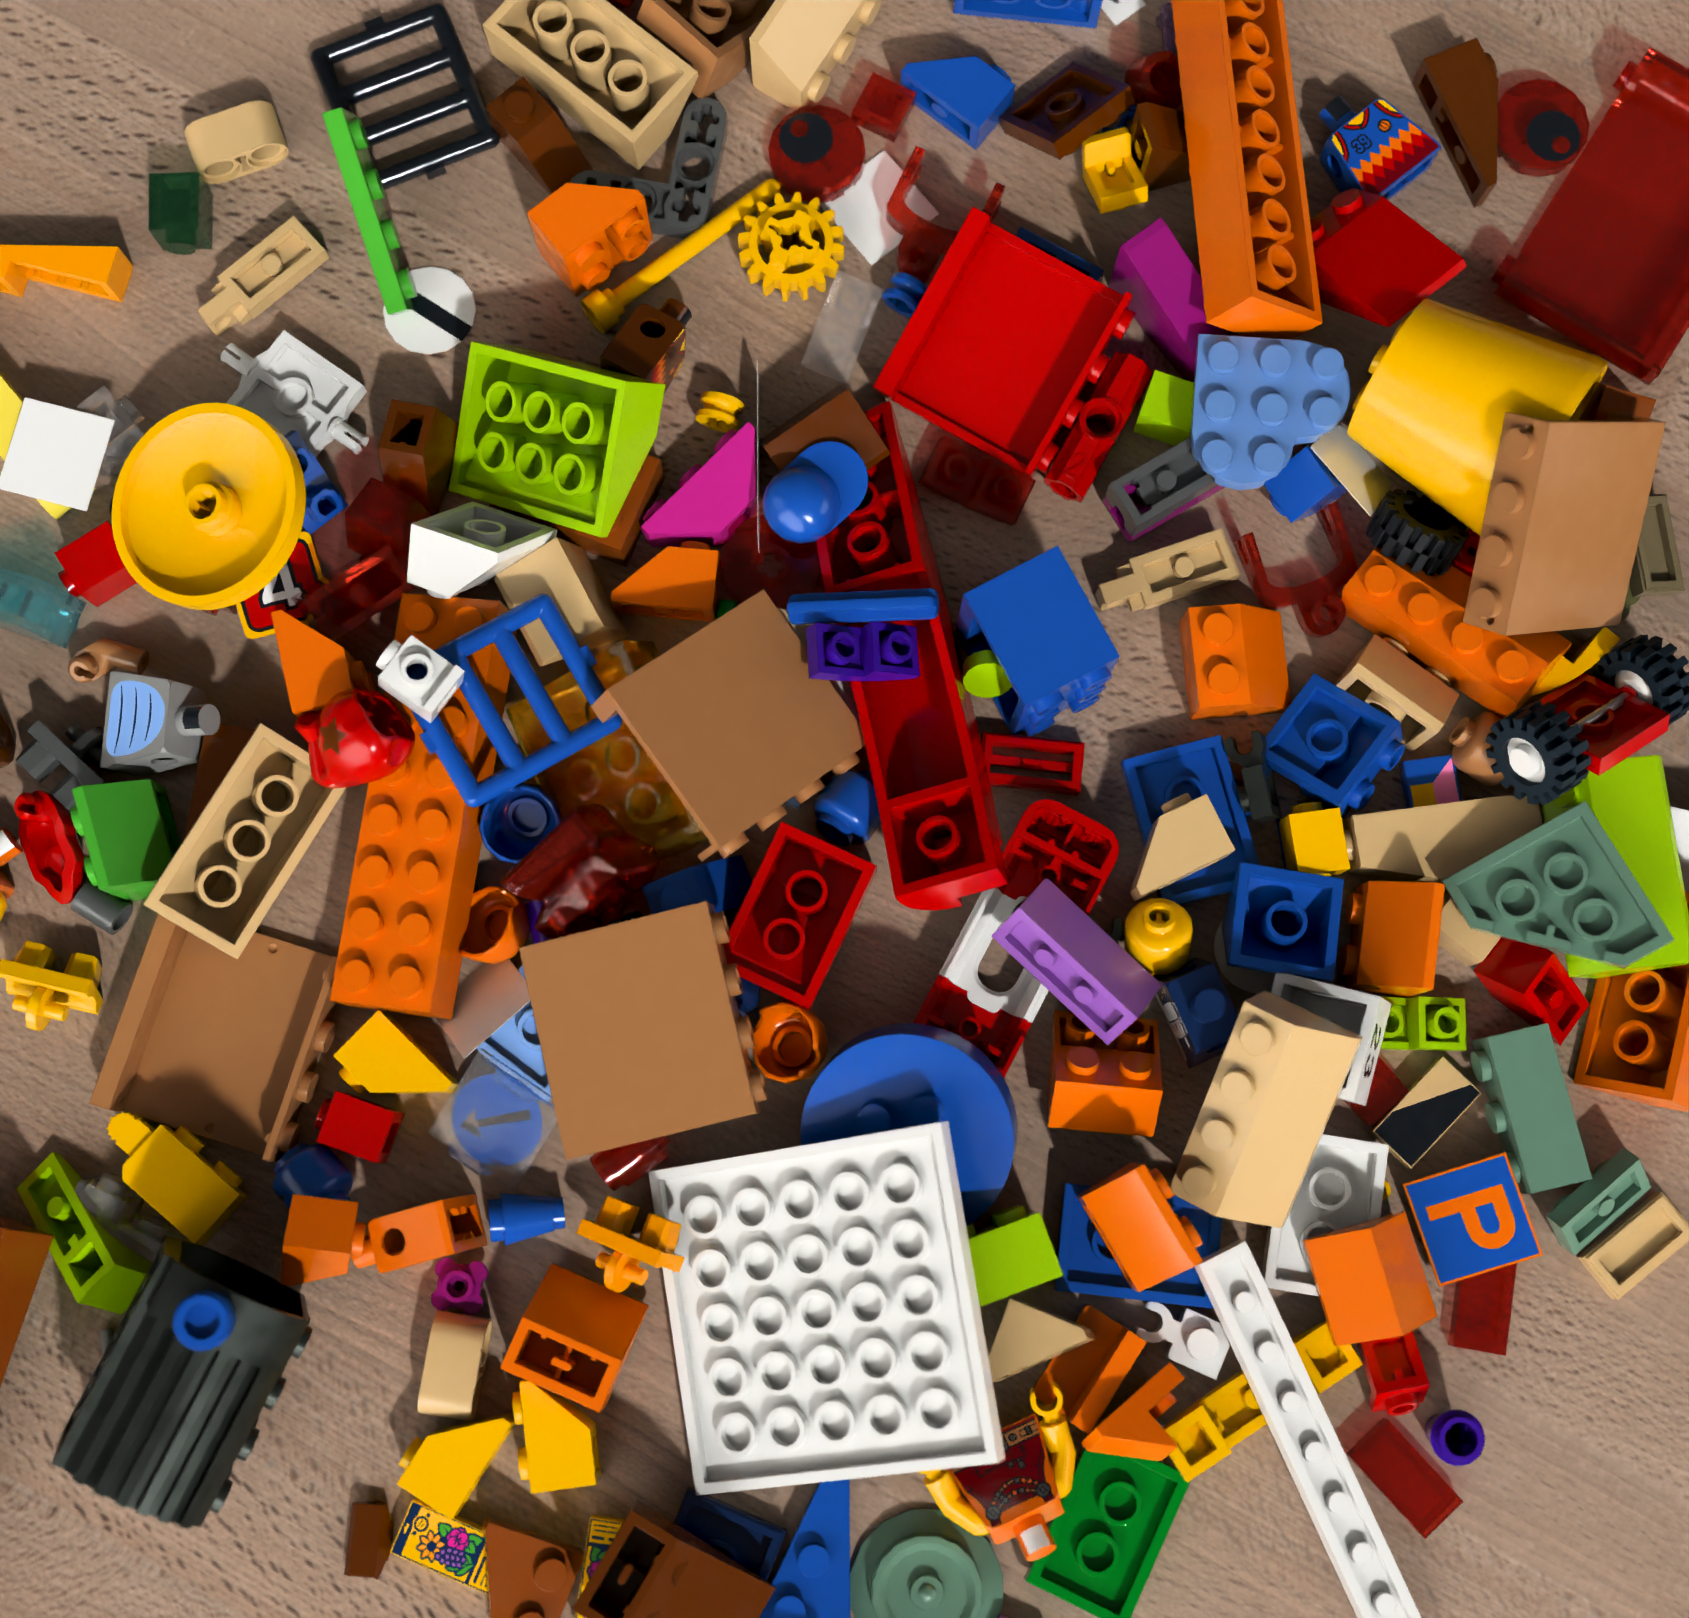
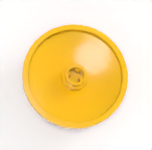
M202 403L182 408L166 416L151 427L131 450L119 473L112 501V530L116 548L124 566L134 580L146 591L164 601L184 608L195 610L221 609L250 598L268 585L280 572L291 556L299 539L306 508V487L301 464L289 441L274 425L242 407L226 403Z

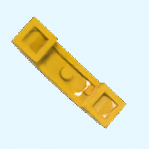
M1326 1320L1292 1338L1311 1382L1319 1394L1363 1365L1351 1344L1333 1345ZM1240 1370L1167 1423L1163 1429L1177 1445V1448L1169 1456L1184 1481L1189 1482L1231 1454L1230 1448L1259 1430L1267 1422L1243 1371Z

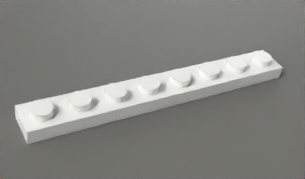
M1238 1240L1202 1258L1203 1262L1194 1266L1357 1618H1421L1247 1242Z

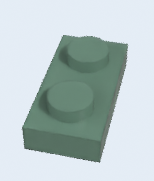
M1622 1148L1610 1160H1605L1596 1167L1591 1180L1585 1181L1573 1193L1563 1196L1556 1203L1554 1209L1546 1216L1559 1244L1573 1256L1580 1252L1651 1189L1640 1159L1626 1148Z

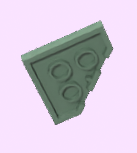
M1586 801L1442 881L1470 929L1600 963L1626 968L1675 940Z

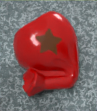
M346 689L331 697L324 708L319 710L318 713L312 711L298 717L294 725L295 729L308 742L313 780L319 785L331 789L370 783L395 773L410 757L415 742V733L412 727L400 714L394 702L377 691Z

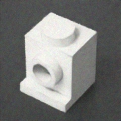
M410 635L403 645L397 640L392 641L376 663V666L383 670L378 676V686L430 724L463 683L465 672L457 665H452L413 635ZM415 663L421 664L427 669V675L421 680L411 679L406 673L410 665Z

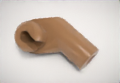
M101 638L78 651L68 664V672L79 683L95 681L116 668L141 675L147 668L149 652L109 638Z

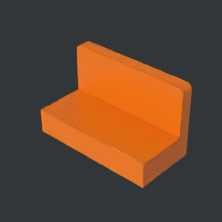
M1086 1304L1074 1322L1091 1328L1096 1339L1050 1359L1033 1388L1036 1398L1049 1405L1056 1398L1051 1381L1057 1383L1063 1396V1404L1059 1413L1065 1415L1070 1423L1089 1435L1147 1342L1093 1306Z

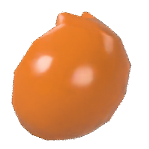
M487 886L474 892L465 945L459 954L474 961L498 964L513 958L519 951V947H523L530 932L526 906L519 895L507 887Z
M780 1001L762 1007L759 1010L760 1018L753 1029L755 1047H752L753 1057L758 1068L761 1069L767 1078L786 1084H792L814 1075L823 1063L828 1050L825 1025L811 1009L809 1010L793 1002Z

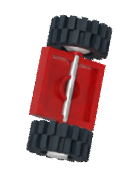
M1648 634L1639 635L1623 643L1600 658L1598 661L1600 665L1594 668L1593 676L1584 672L1542 699L1523 705L1493 724L1490 728L1492 732L1486 738V742L1492 745L1486 749L1487 758L1496 759V763L1490 766L1493 773L1501 772L1505 777L1500 781L1503 787L1507 789L1512 785L1515 787L1513 796L1519 800L1527 796V803L1533 805L1541 802V805L1557 799L1580 784L1581 780L1587 777L1589 771L1600 776L1666 733L1670 724L1687 714L1686 712L1689 711V672H1685L1683 669L1689 663L1686 657L1683 655L1677 659L1673 654L1678 648L1671 643L1662 648L1663 638L1658 636L1648 639Z

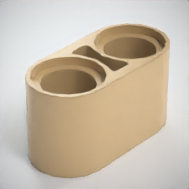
M263 100L246 102L191 122L184 130L199 179L208 184L227 182L274 166L283 161L289 154L274 107L270 102Z
M437 1311L431 1327L417 1406L418 1413L469 1422L474 1420L492 1333L491 1319Z

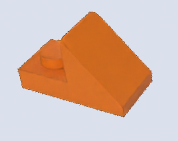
M1169 1362L1100 1423L1081 1444L1088 1452L1152 1461L1163 1460L1177 1448V1445L1156 1420L1178 1401L1171 1391L1185 1378Z

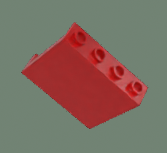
M972 207L874 383L873 388L881 396L1032 480L1037 470L1046 473L1055 459L1060 446L1054 444L1053 441L1062 425L1071 429L1077 420L1081 408L1085 405V402L1078 399L1087 381L1096 385L1110 361V357L1103 354L1113 336L1121 340L1128 330L1136 312L1129 309L1133 294L1127 291L1124 295L1116 292L993 224L990 215Z

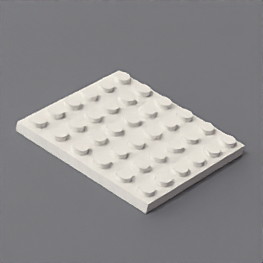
M948 1121L648 1172L654 1214L682 1224L677 1245L673 1252L685 1257L680 1272H674L663 1266L662 1269L696 1495L995 1464L1006 1459Z

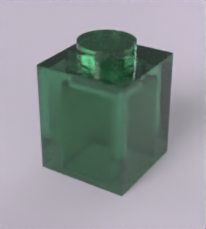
M199 172L149 174L148 230L161 248L170 253L189 255L195 253L196 249H212L213 193Z

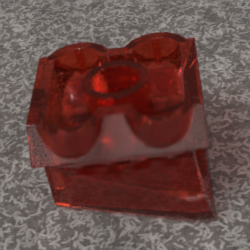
M599 803L580 805L572 810L503 877L500 883L516 896L543 902L534 929L550 939H555L604 927L615 920L625 909L627 899L633 893L639 891L642 888L641 886L646 885L656 874V866L659 864V859L655 846L628 834L605 806Z

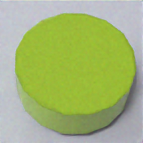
M993 650L975 652L964 661L962 667L963 685L966 691L972 695L981 698H993L1003 695L1012 687Z

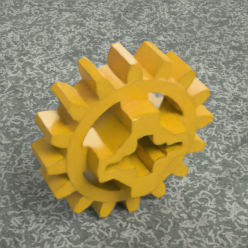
M795 192L792 202L785 203L782 195L776 193L774 206L769 208L765 203L759 201L756 203L758 218L745 215L743 219L744 229L747 232L738 233V246L743 249L739 253L740 266L750 267L747 271L750 284L763 280V295H770L776 288L781 290V297L784 302L788 301L791 291H798L803 301L808 300L809 287L814 286L823 293L826 290L824 276L837 279L839 275V265L836 261L844 260L845 246L839 244L843 241L842 226H833L835 223V212L832 209L822 214L819 213V198L815 197L808 205L802 204L801 193ZM814 230L820 234L824 242V250L820 248V243L813 239ZM759 244L763 245L764 251L770 254L768 264L760 256L758 251Z

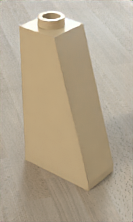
M1513 794L1352 815L1342 822L1351 868L1349 869L1350 874L1402 882L1442 883L1446 878L1543 825L1539 803L1535 805L1527 803V796L1519 800Z

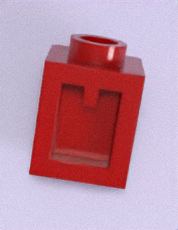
M1413 1331L1404 1336L1357 1343L1371 1389L1369 1397L1371 1411L1387 1410L1389 1415H1403L1416 1410L1419 1404L1424 1402L1430 1383Z

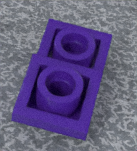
M871 621L859 628L815 622L806 628L809 679L892 681L915 679L920 676L915 626Z

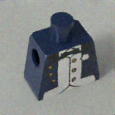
M1195 957L1188 960L1175 972L1168 975H1154L1153 977L1161 984V988L1156 993V998L1188 1068L1223 1054L1237 1021L1238 1014L1213 962Z

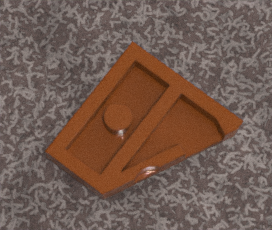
M485 1517L482 1526L486 1547L487 1568H485L486 1586L489 1594V1618H560L585 1555L582 1549Z

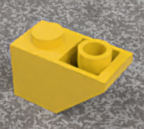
M525 1379L519 1382L520 1391L513 1392L512 1394L514 1421L516 1425H524L526 1446L518 1448V1465L521 1480L529 1479L531 1494L596 1485L602 1478L596 1422L563 1396Z

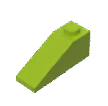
M52 1152L16 1189L36 1227L54 1236L49 1251L77 1303L122 1315L131 1304L151 1266V1262L138 1239L60 1154Z

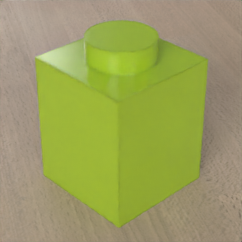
M1154 370L1132 432L1173 446L1188 439L1191 433L1194 383Z

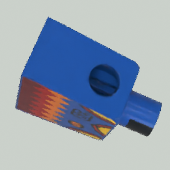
M1340 95L1330 101L1318 115L1320 120L1333 133L1327 139L1319 155V160L1339 193L1350 190L1353 187L1383 196L1389 200L1429 169L1442 147L1438 141L1385 99H1376L1357 114Z

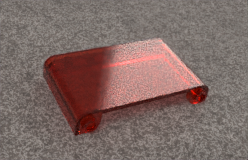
M1651 47L1638 64L1629 60L1612 86L1620 91L1541 218L1517 256L1513 257L1507 254L1491 278L1492 281L1498 284L1493 294L1646 385H1649L1660 375L1689 327V69Z

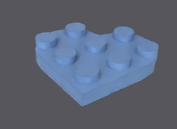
M1199 334L1196 348L1190 433L1192 455L1195 462L1198 460L1203 471L1215 478L1214 482L1216 484L1238 491L1260 488L1266 481L1278 476L1281 470L1289 463L1294 445L1314 443L1319 440L1320 436L1333 430L1337 423L1343 419L1349 403L1351 387L1349 374L1344 367V359L1341 353L1336 349L1325 348L1322 345L1303 340Z

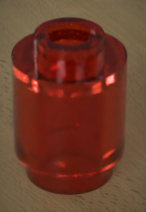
M662 1136L597 1152L590 1157V1161L607 1186L616 1191L622 1185L630 1187L669 1157L665 1146L671 1140L669 1136Z

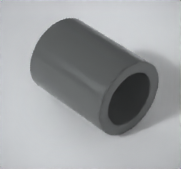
M88 881L77 892L71 909L107 933L114 935L129 920L133 911V905L125 899L99 890L98 886H94Z

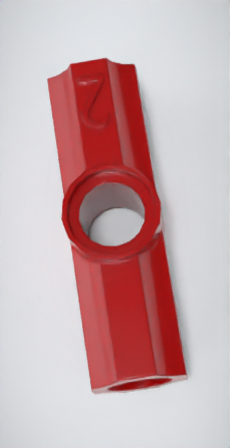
M1115 352L1090 399L1081 408L1076 424L1044 479V483L1055 494L1068 501L1074 500L1080 503L1085 498L1107 456L1115 447L1122 429L1154 371L1145 364L1144 360L1130 353ZM1097 419L1104 421L1109 426L1111 432L1104 435L1095 434L1089 430L1086 423Z

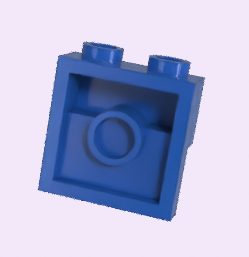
M1315 673L1265 737L1267 741L1266 759L1268 767L1299 785L1300 792L1315 802H1322L1323 807L1327 809L1340 807L1341 818L1343 819L1351 808L1361 811L1367 805L1375 790V785L1371 781L1381 768L1391 771L1397 765L1405 750V745L1401 743L1403 735L1399 721Z

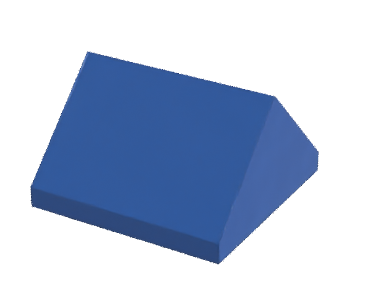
M1240 862L1222 923L1227 965L1270 973L1291 974L1329 983L1333 982L1344 879Z

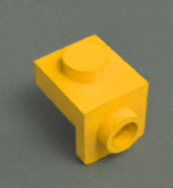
M1127 127L1092 135L1082 142L1083 179L1101 214L1148 202V185L1132 157V135Z

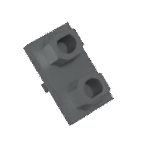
M39 720L27 729L34 740L26 746L16 761L39 783L62 764L70 774L50 793L67 810L70 811L71 806L76 805L72 792L73 788L105 783L86 765L93 761L100 767L104 734L102 727H94L87 732H84L77 724L69 727L65 735L74 743L70 749Z

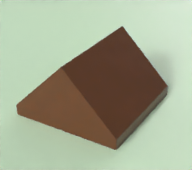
M842 385L837 386L759 440V444L779 473L808 447L826 441L839 442L852 448L862 458L867 470L890 455L886 445L850 390Z

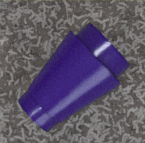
M1450 1410L1433 1415L1426 1422L1425 1435L1431 1443L1434 1452L1442 1461L1454 1466H1464L1475 1461L1482 1453L1485 1444L1484 1430L1481 1423L1472 1414L1463 1410ZM1447 1430H1451L1450 1437L1445 1440Z

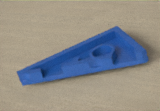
M850 1479L818 1482L771 1581V1584L776 1586V1589L759 1618H850Z

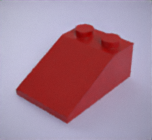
M1352 187L1350 190L1336 195L1327 208L1310 219L1320 303L1388 328L1467 267L1464 258L1385 197Z
M781 821L729 930L731 942L723 944L727 964L736 963L741 978L810 1010L876 875L877 865Z

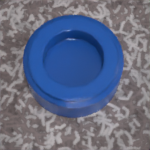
M212 1290L199 1291L187 1296L177 1306L173 1316V1329L177 1339L185 1347L195 1351H207L223 1344L231 1336L236 1324V1313L231 1301L225 1295Z

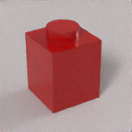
M108 521L55 552L56 557L64 570L58 573V576L65 588L75 599L82 596L96 607L137 583L127 571L119 556L113 537L112 524Z
M335 1091L333 1098L325 1099L318 1112L315 1128L320 1129L316 1142L374 1163H386L405 1113L347 1092Z

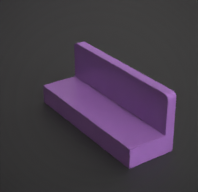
M1044 879L991 936L1107 1045L1140 1016L1161 988V984L1049 879Z

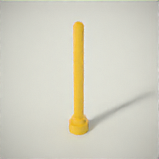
M773 178L766 179L612 291L609 288L602 292L596 289L583 298L580 304L589 320L599 332L605 334L620 323L619 316L625 313L623 307L744 221L745 215L751 216L757 211L756 203L762 201L767 204L773 200L775 194L780 193L781 187L779 182Z

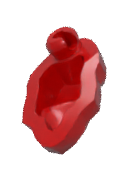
M42 790L33 791L32 793L24 792L15 800L14 810L17 817L20 818L18 834L34 879L43 885L57 902L69 904L73 902L77 892L83 886L84 852L77 836L78 832L72 822L71 813L49 792Z

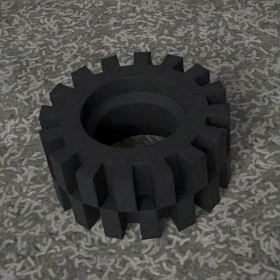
M1402 489L1389 490L1366 528L1367 537L1372 538L1371 544L1374 547H1382L1380 553L1385 557L1393 556L1396 558L1394 563L1402 567L1404 563L1410 565V569L1413 572L1419 573L1422 569L1426 575L1434 576L1435 573L1439 576L1443 575L1449 570L1469 536V532L1466 531L1467 526L1457 521L1458 519L1447 513L1438 504L1430 502L1431 499L1424 494L1420 498L1415 491L1407 490L1405 493Z

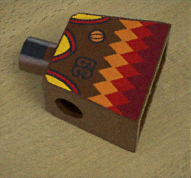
M668 298L660 310L647 303L640 304L601 354V368L666 384L665 394L685 358V326L692 317L691 311L685 304L674 298Z

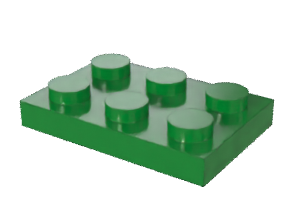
M1083 1446L1075 1462L1072 1490L1066 1497L1061 1499L1064 1513L1049 1521L1047 1525L1056 1544V1549L1043 1558L1031 1561L1024 1576L1025 1581L1098 1618H1131L1190 1481L1185 1482L1178 1469L1162 1461L1088 1452Z

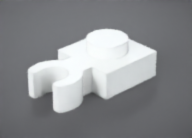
M1145 1301L1144 1307L1155 1311L1160 1318V1323L1154 1331H1146L1135 1326L1134 1334L1149 1343H1158L1163 1340L1168 1341L1169 1344L1164 1357L1216 1380L1230 1347V1342L1221 1323L1186 1307H1183L1177 1321L1172 1318L1170 1311L1163 1304Z

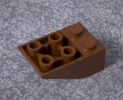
M637 1500L572 1610L584 1618H759L776 1586Z

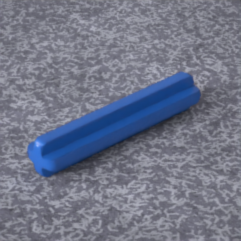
M933 588L792 594L787 603L789 622L794 625L814 624L815 622L827 624L935 619L939 611L938 593Z

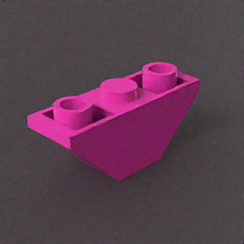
M749 422L738 432L735 429L728 431L714 448L715 454L703 466L699 463L695 464L683 475L678 484L681 488L667 501L664 498L659 499L648 509L643 517L645 523L641 526L645 541L652 548L680 547L684 541H697L706 543L711 547H723L757 513V439L755 427Z

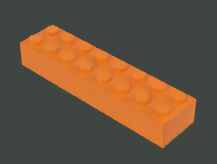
M1171 0L1206 323L1244 337L1293 340L1322 324L1323 320L1283 0Z
M402 593L394 640L403 645L410 635H413L430 649L435 650L507 612L509 609L500 601L459 597L441 599L430 595ZM517 630L512 632L515 638L517 635ZM493 642L466 658L503 719L510 670ZM458 688L438 715L477 782H480L493 775L497 751L462 691ZM385 691L384 695L394 702L400 714L412 727L415 733L414 748L408 760L395 773L378 781L368 783L330 1001L353 1008L452 1020L463 957L459 952L464 949L482 844V837L478 828L485 803L476 808L465 804L437 754L430 755L420 739V734L424 732L411 709Z

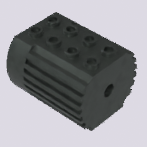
M167 1235L64 1427L52 1464L72 1475V1480L78 1484L89 1486L94 1489V1493L103 1498L107 1496L115 1500L114 1503L124 1508L128 1506L135 1509L136 1513L146 1517L147 1515L157 1517L158 1521L167 1524L169 1522L178 1523L179 1527L190 1529L191 1526L201 1527L209 1510L214 1513H218L221 1510L233 1484L229 1477L236 1458L241 1461H245L248 1458L260 1432L255 1427L262 1408L265 1407L272 1410L286 1383V1378L282 1377V1374L290 1357L298 1359L311 1336L313 1328L308 1326L311 1317L308 1316L305 1296L288 1285H281V1281L234 1258L202 1245H196L190 1241L180 1238L175 1239ZM204 1290L217 1291L225 1295L235 1309L236 1324L231 1336L223 1344L207 1351H195L185 1347L177 1339L173 1329V1316L177 1306L191 1294Z

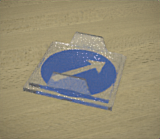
M480 1048L428 1133L450 1147L449 1155L479 1176L490 1175L514 1192L558 1122L551 1095L483 1048Z

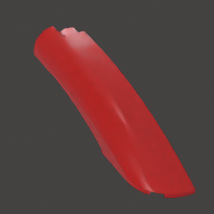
M887 401L864 413L886 445L890 455L867 470L868 488L860 506L829 534L817 540L816 545L825 593L933 588L938 593L939 611L935 619L878 621L916 627L920 676L907 680L850 681L871 769L895 898L902 905L912 909L944 910L963 906L961 897L1007 885L1008 881L1000 848L1003 845L995 803L970 693L966 691L963 685V663L895 413L890 401ZM869 622L835 623V625L861 628Z

